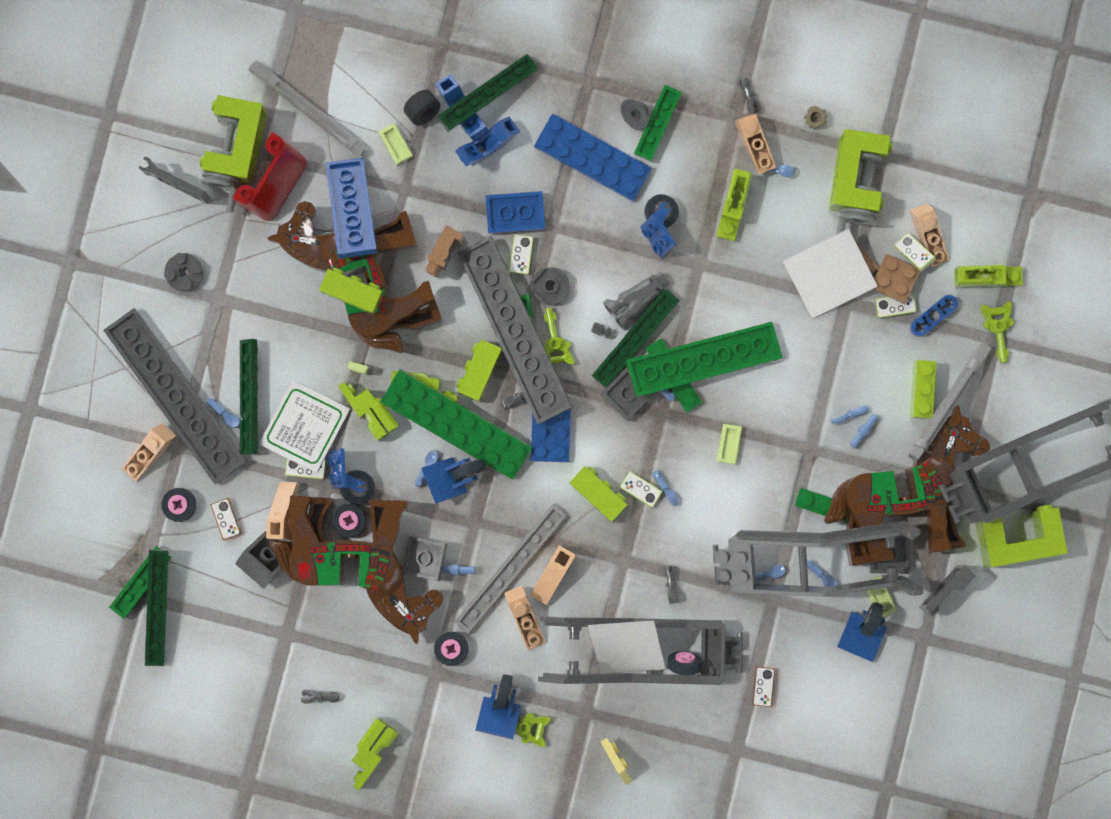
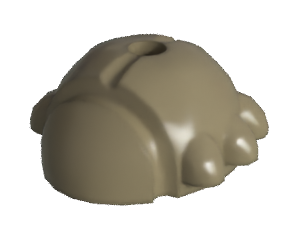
M818 106L810 107L807 111L808 113L804 116V119H806L805 123L809 124L810 129L827 124L825 120L828 117L825 114L826 110H822Z

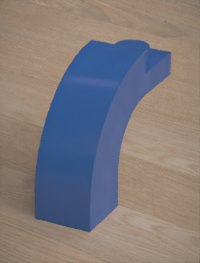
M451 74L435 83L448 108L465 97L459 84ZM474 114L460 124L472 141L488 132L486 125L477 114Z
M509 116L499 120L488 132L476 140L460 146L455 152L465 166H474L500 150L521 131Z

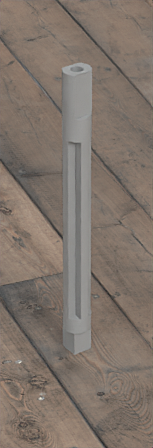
M258 61L250 65L248 71L281 95L356 156L361 157L365 153L367 147L298 94Z
M984 342L980 343L914 443L908 457L915 462L922 453H925L992 351L989 345Z

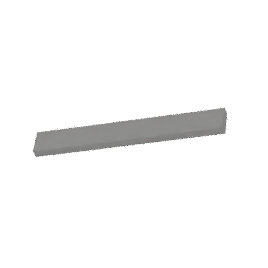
M552 504L454 622L470 634L568 515Z

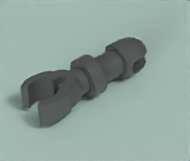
M743 77L739 80V86L743 89L744 99H747V110L750 114L754 111L757 113L761 110L760 103L754 98L755 93L750 89L748 78Z
M522 392L520 394L515 393L513 397L500 401L503 410L514 406L516 403H523L525 396Z
M670 565V573L668 566L664 570L667 577L666 587H668L669 604L679 602L676 589L677 582L674 579L675 571L674 567Z
M310 690L302 691V696H309L308 698H301V702L304 704L318 701V703H322V701H330L332 703L339 701V694L337 692L322 693V691H318V693Z

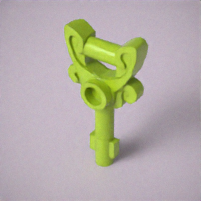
M1011 301L1005 303L1002 307L990 308L987 305H981L980 307L981 313L986 320L983 323V328L989 329L991 333H996L998 344L996 355L1000 359V363L1008 362L1007 357H1009V351L1005 347L1003 332L1007 331L1014 324V320L1009 318L1012 309ZM1003 314V318L1000 320L992 319L991 317Z
M552 308L545 309L544 319L548 324L550 339L546 341L544 347L552 364L565 362L573 365V357L568 351L571 344L569 341H564L563 338L557 337L555 312L553 313ZM556 350L564 353L563 355L551 357V353Z
M532 713L526 714V718H522L519 723L517 722L516 726L521 741L525 744L531 741L540 747H545L543 734L545 725L549 723L551 717L540 716L534 718ZM534 723H538L536 734L532 736L531 728Z

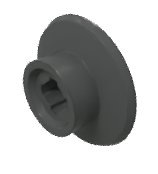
M634 99L624 100L621 104V115L624 121L636 130H642L647 126L649 114L647 106L643 102Z

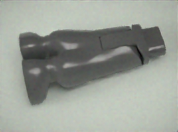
M659 272L657 275H651L634 287L620 293L617 300L606 299L603 305L611 315H615L624 306L627 307L623 312L614 317L620 328L625 331L629 328V319L637 317L670 283L664 274Z

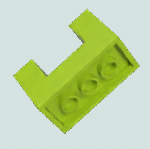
M1052 504L1036 507L1037 511L1031 512L1036 538L1006 544L1002 518L989 523L983 521L975 522L983 567H996L1068 554L1059 507L1053 508Z

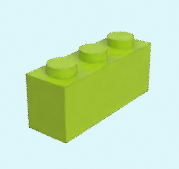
M334 268L333 271L327 270L319 288L321 293L373 315L375 314L383 296L380 286L373 283L366 285L362 283L361 278L353 275L351 278L344 276L345 272Z
M482 339L479 343L476 342L471 352L474 353L472 360H467L464 367L466 371L464 378L460 377L456 385L459 394L480 402L502 352V348Z
M916 360L913 362L910 419L930 420L933 416L937 361Z
M584 466L569 484L612 522L627 506L625 503L627 499L619 492L615 494L611 490L613 486L605 479L601 481L597 477L598 473L591 466L589 468Z

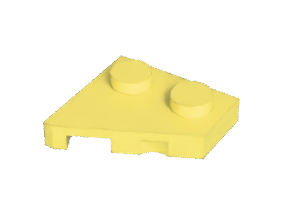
M607 738L601 741L602 746L624 783L627 785L632 782L626 770L629 768L624 758L620 759L617 755L620 751L614 742L610 743Z

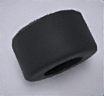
M426 89L412 95L405 103L403 110L414 125L421 126L431 121L437 115L441 106L432 92Z

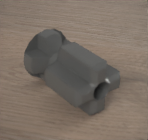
M595 322L591 331L600 336L605 334V338H608L612 328L606 330L604 325Z

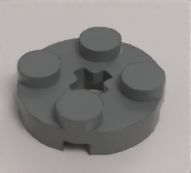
M177 253L166 263L164 277L172 288L181 292L195 289L201 283L203 268L195 256L188 253ZM187 267L188 276L180 277V269Z
M543 268L533 277V295L540 303L554 306L563 302L568 296L569 280L567 275L559 268ZM547 282H549V283L554 282V283H555V285H554L555 290H554V291H553V290H549V291L546 290V288H547L546 283H547Z

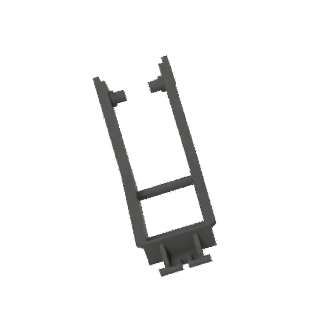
M1111 397L1096 403L1092 407L961 463L958 470L949 473L954 485L947 488L945 484L939 486L945 501H952L953 505L948 508L955 524L961 522L959 517L965 514L968 515L971 524L978 521L989 523L1055 491L1111 469V445L1105 447L1108 454L1107 460L1034 489L1016 449L1088 417L1090 421L1093 420L1096 428L1104 425L1102 412L1110 408ZM1010 452L1027 490V494L991 510L973 468Z
M905 521L825 533L739 530L735 536L728 540L729 548L719 549L718 544L713 545L714 563H720V566L714 567L715 585H721V581H731L732 592L814 597H827L895 586L908 595L924 594L923 587L903 575L899 576L896 566L887 567L886 578L829 587L809 586L806 547H825L880 538L885 539L887 548L896 547L895 539L897 536L903 535L910 540H914L917 536H920V529ZM753 545L798 546L801 586L756 584Z
M540 616L539 621L544 622L546 626L568 627L570 631L569 639L579 640L581 627L597 624L654 621L656 628L701 629L702 669L701 675L654 674V670H647V673H580L579 661H569L567 674L543 673V676H538V682L558 684L659 683L720 685L724 681L725 668H737V673H742L743 655H735V650H743V632H737V637H725V625L721 620Z

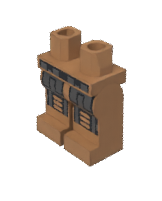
M446 225L432 250V254L429 253L427 256L429 263L425 271L436 278L441 270L446 271L448 268L447 264L451 259V253L457 243L463 244L465 240L464 235Z

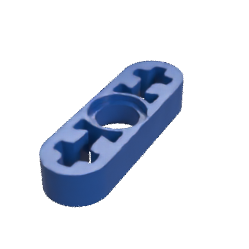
M953 295L942 297L911 323L910 332L916 337L925 335L957 308V299ZM944 300H951L953 302L951 304L952 308L947 307L942 312L940 308L945 305L946 302ZM930 311L938 312L939 318L937 321L929 319ZM924 321L928 323L924 327H922L923 332L915 331L916 323L918 325H920Z

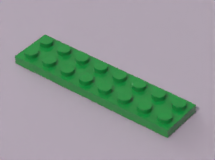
M771 321L631 358L625 362L635 397L637 398L782 359L783 356L773 322Z
M402 369L398 370L380 403L477 460L483 459L486 465L512 480L533 447Z

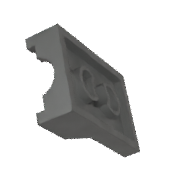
M957 565L919 608L924 613L934 616L940 610L937 606L952 590H964L976 575L965 565Z

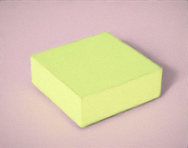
M349 361L347 366L350 371L364 375L368 374V366Z

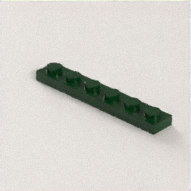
M528 54L524 55L437 116L438 120L447 132H450L535 73L538 67Z
M665 288L591 376L607 388L626 365L625 361L634 356L680 300Z
M257 339L240 340L241 455L258 454Z
M149 549L145 666H164L169 550Z

